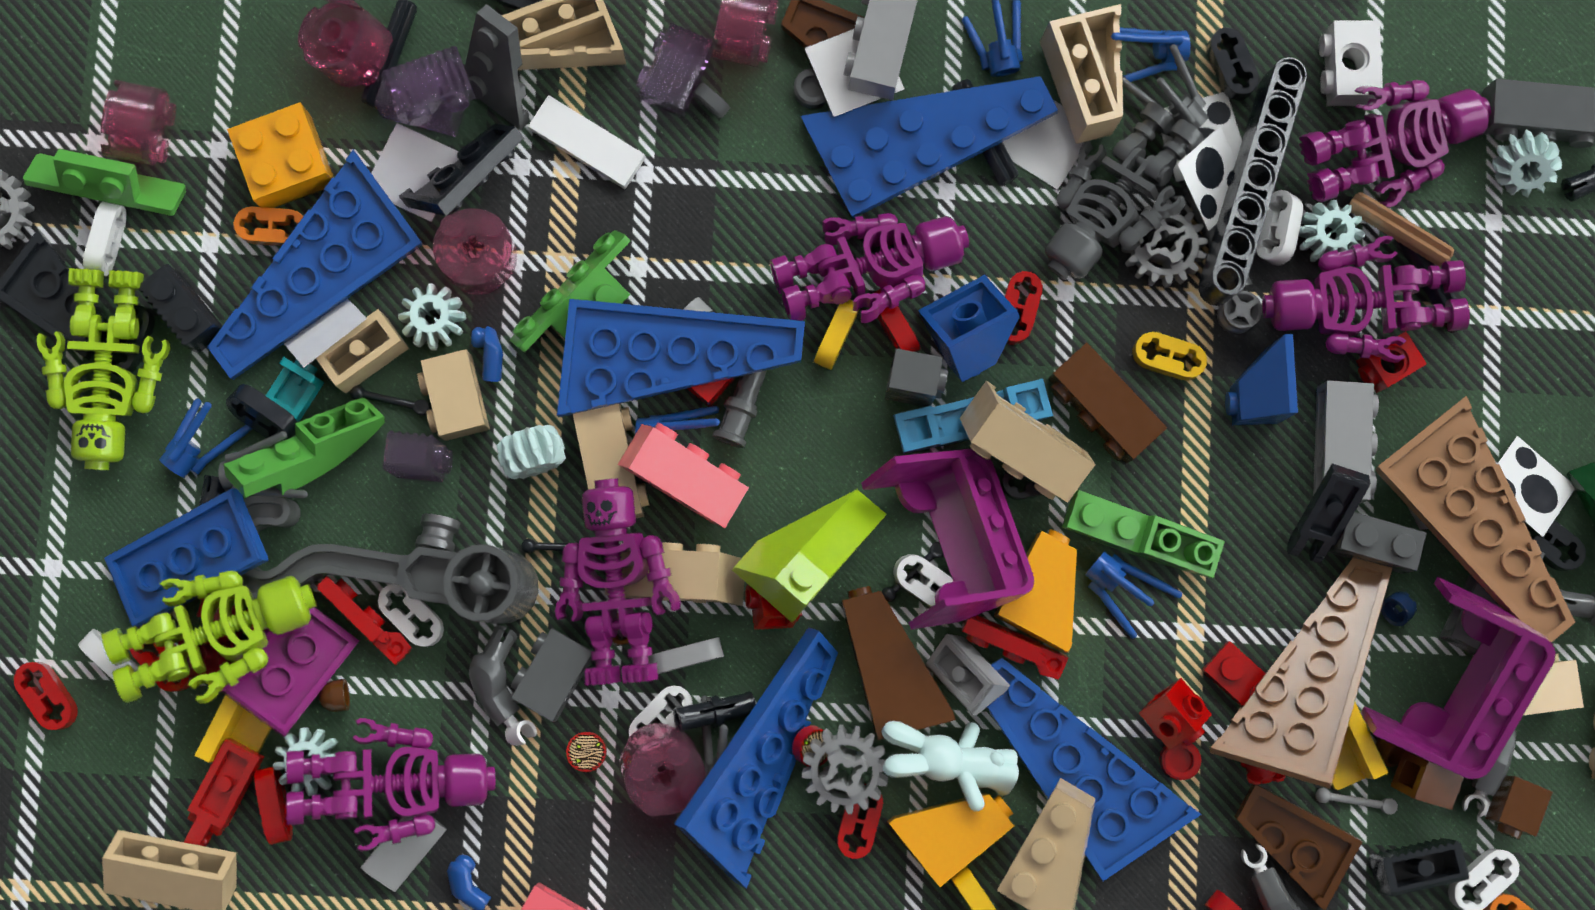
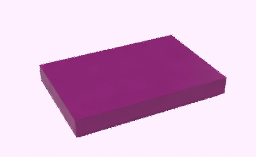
M315 607L310 609L311 620L309 624L280 635L272 633L269 628L266 629L265 634L268 645L262 648L268 656L266 666L255 673L251 671L238 678L239 683L233 687L228 684L221 690L222 693L283 738L359 642L358 639Z

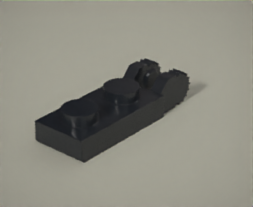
M1332 463L1299 520L1297 527H1295L1287 544L1288 554L1298 556L1311 537L1315 539V542L1311 546L1309 559L1316 563L1322 562L1331 546L1336 545L1369 489L1371 484L1369 475Z

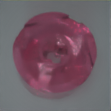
M326 0L328 3L320 9L316 7L311 9L305 16L298 33V44L303 49L305 61L338 85L354 87L361 84L364 86L373 84L377 80L379 71L387 59L389 47L392 43V34L383 23L354 0Z
M721 0L714 39L718 40L717 44L721 45L720 50L713 49L712 58L757 68L759 62L767 63L772 40H770L771 37L766 36L768 24L775 25L779 8L778 0Z
M115 80L113 84L118 90H109L102 114L101 133L108 134V145L101 144L103 156L154 166L157 162L165 163L169 151V141L163 139L166 125L173 126L176 104L170 103V96L165 89Z
M470 208L457 211L442 219L434 237L433 253L438 267L453 285L470 294H487L498 289L500 285L511 277L517 264V249L507 227L498 216L486 210ZM475 246H480L482 250L477 251L475 258H471L469 251H473Z
M654 723L638 729L629 737L620 755L619 769L626 791L632 802L649 816L671 815L684 810L705 780L704 764L693 740L687 733L679 732L677 728L671 727L668 724ZM665 765L666 770L658 772L657 768Z

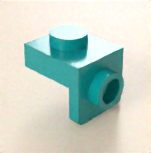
M283 357L279 364L284 366V368L267 392L266 397L283 407L300 422L324 382L314 376L318 369L313 365L308 364L303 367L297 359L293 363Z

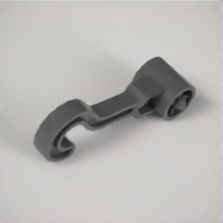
M250 496L244 499L258 534L269 527L290 528L299 521L301 516L299 505L287 498ZM335 544L310 545L293 553L271 570L263 571L256 567L241 575L243 579L242 586H246L250 590L254 599L258 598V589L262 585L287 576L295 577L301 586L307 584L310 586L327 575H340L400 585L405 589L409 598L449 604L458 615L464 618L493 624H508L523 618L534 606L538 595V577L533 565L520 554L487 544L472 545L458 553L418 546L409 555H397Z

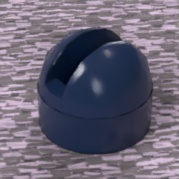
M1400 591L1384 599L1381 612L1384 618L1392 625L1403 626L1414 617L1417 606L1408 593ZM1399 605L1403 611L1399 612L1395 606Z

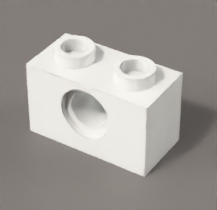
M1333 21L1324 34H1321L1319 40V54L1321 57H1325V71L1322 72L1320 81L1321 92L1326 94L1327 106L1365 105L1369 98H1373L1374 95H1369L1368 92L1365 94L1356 93L1354 90L1357 87L1373 86L1383 88L1380 21ZM1342 58L1351 59L1356 65V70L1345 67Z

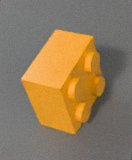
M301 102L227 129L252 199L259 207L275 208L321 191L326 187L331 178H334L312 117Z

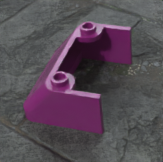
M973 449L894 456L861 482L863 490L895 487L901 504L907 510L913 513L929 512L953 582L944 584L936 591L935 605L908 622L911 630L960 622L1017 600L1032 590L1034 575L991 459L988 460L980 456Z
M1437 577L1434 585L1446 600L1464 609L1461 616L1462 627L1471 638L1481 642L1479 648L1443 709L1429 702H1419L1406 710L1400 722L1366 706L1363 707L1361 714L1373 735L1468 779H1478L1491 771L1554 664L1556 652L1552 643L1543 634L1496 604Z

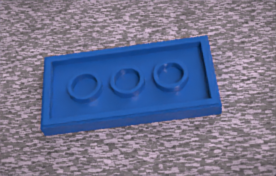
M235 488L220 494L104 558L132 627L136 626L138 629L150 622V619L156 615L175 611L174 607L177 606L165 605L162 599L164 597L172 598L180 590L177 587L165 590L160 585L162 581L172 578L180 579V581H193L195 576L205 575L206 578L219 576V573L226 571H236L241 576L269 561L242 494ZM195 596V597H192V598L189 599V600H186V602H184V603L181 604V605L184 606V605H186V604H188V603H190V602H192V601L198 599V596Z

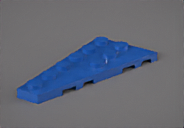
M1041 76L864 105L835 117L831 111L803 115L801 118L852 219L1058 114V108Z
M354 149L346 158V163L335 178L332 177L326 185L325 191L312 209L306 212L275 254L273 262L264 274L255 281L251 287L252 290L238 309L233 311L208 345V349L230 379L234 380L423 246L421 240Z
M569 299L557 416L563 417L801 363L805 321Z
M809 627L675 822V825L736 884L746 889L752 876L746 872L753 854H760L765 842L760 836L767 819L774 816L777 812L796 763L792 751L794 738L801 729L810 726L811 722L806 720L813 700L822 696L838 652L820 631Z
M1003 658L991 664L1008 682L1010 687L986 708L1046 799H1049L1060 778L1096 798L1085 857L1101 881H1105L1201 815L1104 737L1074 716L1067 708L1051 698L1039 686Z

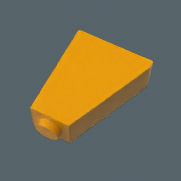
M1050 529L1048 534L1043 531L1036 534L1026 554L1034 575L1032 590L1017 600L999 606L994 617L1061 653H1067L1072 646L1077 549L1068 545L1071 541L1068 537Z
M982 793L985 805L978 812L971 810L966 798L896 815L887 822L935 883L941 887L1014 827L1013 823L1009 820V817L1014 813L999 795L993 799L989 794Z

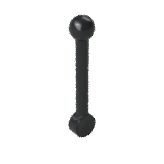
M360 385L350 390V396L354 400L366 398L413 409L418 415L422 416L426 415L427 410H430L429 403L422 399L416 402L365 391Z
M528 538L522 542L521 547L525 553L531 554L535 550L563 551L564 547L569 543H542Z
M935 542L931 545L930 552L924 557L927 561L931 562L934 558H940L944 555L940 542ZM919 563L907 572L905 579L907 583L919 573L917 571ZM897 582L892 587H885L882 590V594L887 602L895 600L897 592L902 587Z

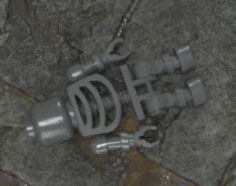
M1149 101L1139 114L1143 122H1138L1134 126L1133 130L1135 133H1131L1127 138L1120 140L1114 147L1112 154L1113 157L1119 159L1117 162L1106 156L1107 153L1103 144L1099 145V151L1095 155L1088 158V154L1093 149L1090 141L1082 144L1079 151L1078 165L1071 168L1068 174L1070 180L1066 187L1061 188L1057 196V204L1060 209L1067 211L1074 224H1063L1045 247V253L1051 261L1047 267L1063 280H1066L1069 275L1077 279L1084 278L1103 254L1102 247L1099 244L1101 241L1112 248L1121 244L1125 250H1134L1144 242L1143 237L1152 229L1157 231L1162 226L1160 222L1163 219L1176 215L1185 207L1186 201L1183 196H1179L1177 201L1172 204L1166 203L1170 197L1175 196L1172 186L1164 188L1159 193L1155 185L1159 187L1164 186L1170 181L1177 160H1182L1186 155V147L1194 150L1204 141L1203 134L1194 125L1183 119H1179L1175 124L1169 112L1160 105ZM1158 130L1164 135L1170 133L1173 140H1167L1163 145L1164 151H1161L1156 156L1150 155L1144 159L1146 155L1144 149L1147 142L1151 143L1156 137L1154 132ZM1103 164L1106 172L1118 178V182L1115 185L1105 180H1091L1092 176L1090 173ZM1132 188L1156 201L1150 211L1145 209L1140 214L1141 219L1128 195L1133 190ZM1120 203H1124L1127 206V212L1124 217L1118 210ZM1110 216L1117 220L1114 226L1108 221Z

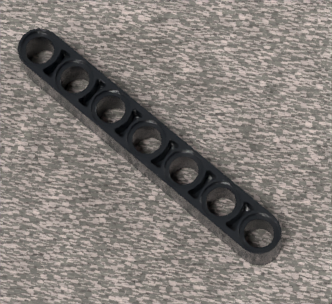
M1282 58L1260 81L1199 281L1198 290L1200 296L1210 305H1223L1243 290L1246 284L1307 80L1306 68L1296 58ZM1279 77L1283 78L1286 81L1287 85L1283 83ZM1269 109L1277 115V118L1270 113ZM1259 142L1265 145L1268 152L1260 147ZM1248 175L1257 181L1258 186L1249 180ZM1238 209L1247 215L1248 220L1240 216ZM1227 243L1236 248L1238 255L1230 251ZM1217 277L1224 280L1227 290L1218 284Z

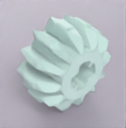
M1526 129L1523 137L1518 140L1516 136L1510 134L1508 138L1509 146L1497 145L1496 151L1499 157L1492 159V166L1494 171H1496L1495 178L1498 184L1501 186L1505 185L1507 192L1511 195L1521 190L1522 195L1528 198L1531 190L1535 188L1544 193L1545 182L1557 183L1555 171L1562 169V161L1558 156L1560 150L1556 143H1553V141L1549 142L1547 135L1543 132L1533 137L1532 132Z
M1331 200L1326 207L1319 202L1312 207V213L1306 212L1302 216V222L1305 226L1300 227L1299 236L1307 240L1300 245V250L1311 248L1313 253L1310 255V261L1315 262L1326 252L1350 250L1351 245L1359 244L1357 241L1365 237V231L1355 228V226L1362 222V217L1355 216L1351 218L1349 216L1352 209L1351 205H1346L1339 210L1337 200ZM1327 227L1333 229L1329 234L1326 235L1325 229ZM1335 232L1337 237L1334 240L1329 238Z
M429 283L426 295H423L419 288H414L412 291L417 299L414 302L409 299H403L402 301L403 306L410 311L402 312L398 315V319L401 322L407 323L402 330L403 334L406 337L414 336L413 344L419 348L427 341L428 347L432 351L437 350L438 339H441L447 347L451 346L452 340L448 334L452 332L460 336L463 330L455 322L466 320V314L462 311H457L463 304L459 297L450 299L451 290L446 286L437 294L436 286L433 283ZM436 310L440 318L439 320L434 318L436 323L430 325L425 320L426 314L431 316L429 311Z
M537 425L531 428L527 427L521 431H514L512 435L505 436L496 445L500 467H503L505 475L511 479H525L530 476L547 473L548 470L557 468L566 459L562 437L559 436L557 429L551 425Z
M308 727L300 728L299 739L292 733H288L285 736V741L290 748L276 747L275 753L285 758L283 762L274 763L273 768L275 770H286L287 751H303L304 758L307 757V750L310 751L308 756H312V754H320V758L335 756V753L331 754L330 750L337 745L338 741L336 738H331L323 743L325 730L317 729L313 736H311ZM287 772L278 780L281 785L287 784ZM320 774V778L312 779V775H304V783L292 784L291 792H300L305 786L307 794L311 796L317 794L318 784L325 790L332 787L328 776Z

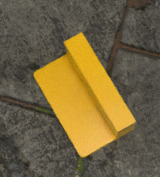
M225 695L194 756L209 763L213 762L220 747L227 738H232L253 751L260 753L271 728Z
M1356 703L1353 707L1331 784L1335 790H1341L1363 779L1374 780L1388 774Z

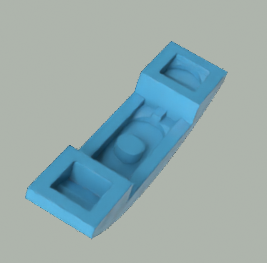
M1043 379L1006 387L1004 390L996 392L998 396L1012 405H1015L1017 402L1025 407V413L1037 421L1053 416ZM973 398L895 414L893 417L903 453L970 440L960 417Z

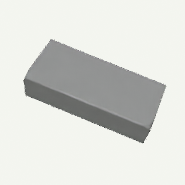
M946 634L926 662V666L974 716L994 702L1010 687L1008 682L962 636Z
M412 817V818H401V819L399 820V822H403V821H407V820H412L413 817ZM434 818L435 828L428 835L401 838V843L392 844V841L379 844L361 866V869L393 892H396L445 833L447 828Z

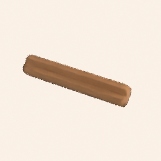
M1358 192L1350 201L1349 205L1352 206L1351 213L1361 216L1362 220L1388 236L1394 237L1393 239L1435 265L1441 267L1444 261L1451 260L1454 254L1453 247L1363 192Z

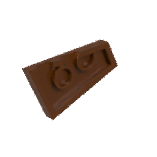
M791 0L781 23V29L802 47L807 48L855 29L857 17L863 16L822 0Z
M1251 785L1235 815V818L1323 910H1326L1363 841L1260 785Z

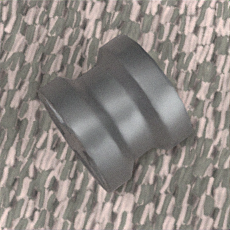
M1240 291L1229 301L1219 306L1217 319L1225 331L1232 334H1241L1248 331L1260 320L1262 305L1253 293Z
M422 514L420 524L423 527V531L417 537L415 546L454 552L455 544L452 540L453 535L459 531L460 522L446 516Z

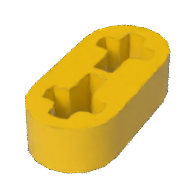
M852 300L839 304L814 359V363L829 370H832L859 312V309L857 312L853 311Z
M1158 332L1145 333L1133 346L1132 354L1139 366L1180 380L1189 381L1195 379L1204 372L1207 366V356L1201 347ZM1153 341L1156 343L1155 349L1166 353L1167 356L1156 355L1152 360L1146 358L1147 352L1142 350V346H1147ZM1187 353H1191L1193 355L1192 361L1197 363V366H1193L1189 371L1183 370L1184 363L1172 359L1173 356L1183 358Z
M967 866L951 878L971 910H996Z

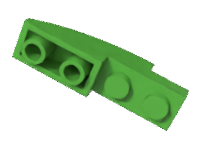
M366 398L350 401L347 404L295 423L296 436L282 440L268 448L225 463V477L244 498L273 486L283 495L285 491L300 488L343 462L385 423V417Z
M1077 490L1070 499L1062 524V528L1092 538L1091 541L1208 578H1214L1225 542L1156 515L1149 516L1081 490Z

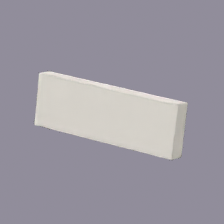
M550 95L547 96L528 125L530 131L623 189H626L646 159L645 154Z

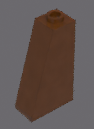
M870 586L848 591L849 599L842 600L841 605L876 740L885 739L882 736V729L890 721L902 722L916 730L954 721V712L882 592L872 593Z

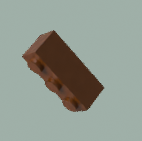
M1087 342L1048 378L1052 384L1050 390L1055 397L1063 404L1069 402L1079 412L1076 415L1078 421L1089 432L1093 433L1096 430L1106 441L1103 444L1105 450L1117 461L1123 459L1126 464L1129 463L1167 429L1165 424Z

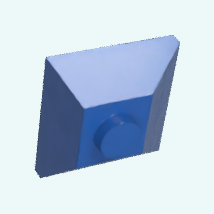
M986 275L918 310L945 362L961 382L979 375L982 371L997 363L1020 317L1015 307Z
M1285 334L1268 346L1230 387V392H1227L1225 396V409L1227 415H1232V425L1279 424L1298 413L1293 334Z

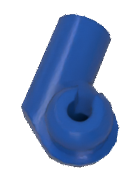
M489 326L486 329L475 327L472 331L471 343L475 348L484 347L482 380L501 381L503 350L497 332Z
M459 855L455 862H450L447 869L451 893L471 909L484 910L492 897L473 885L471 873L475 868L474 860L468 855Z

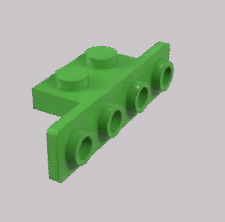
M58 149L55 156L37 154L23 176L24 184L28 186L170 216L175 214L186 193L185 184L137 174L134 164Z
M616 230L602 235L593 246L594 251L585 261H578L570 268L567 273V280L558 289L550 290L540 301L541 307L531 317L523 318L513 330L514 335L509 341L522 352H525L550 325L565 339L569 299L622 304L630 294L605 268L625 248L630 239L625 234Z

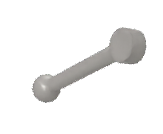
M1319 788L1315 793L1316 799L1320 803H1327L1330 800L1378 808L1385 814H1394L1398 809L1397 802L1391 798L1378 801L1330 793L1327 788Z

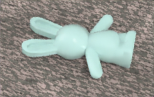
M899 721L887 722L882 729V736L887 741L918 753L894 754L890 756L883 764L884 773L892 777L924 774L935 781H947L957 778L967 803L973 811L978 812L985 805L979 788H990L995 790L998 795L1005 796L1014 788L1019 772L1015 750L991 749L988 747L974 748L980 733L979 725L974 722H970L965 726L959 743L945 735L925 736L916 729Z

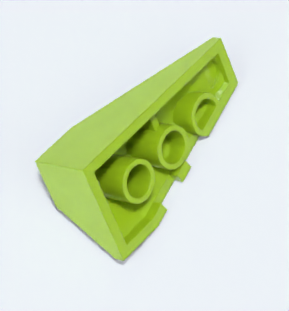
M856 489L758 540L733 567L732 571L793 623L887 514Z

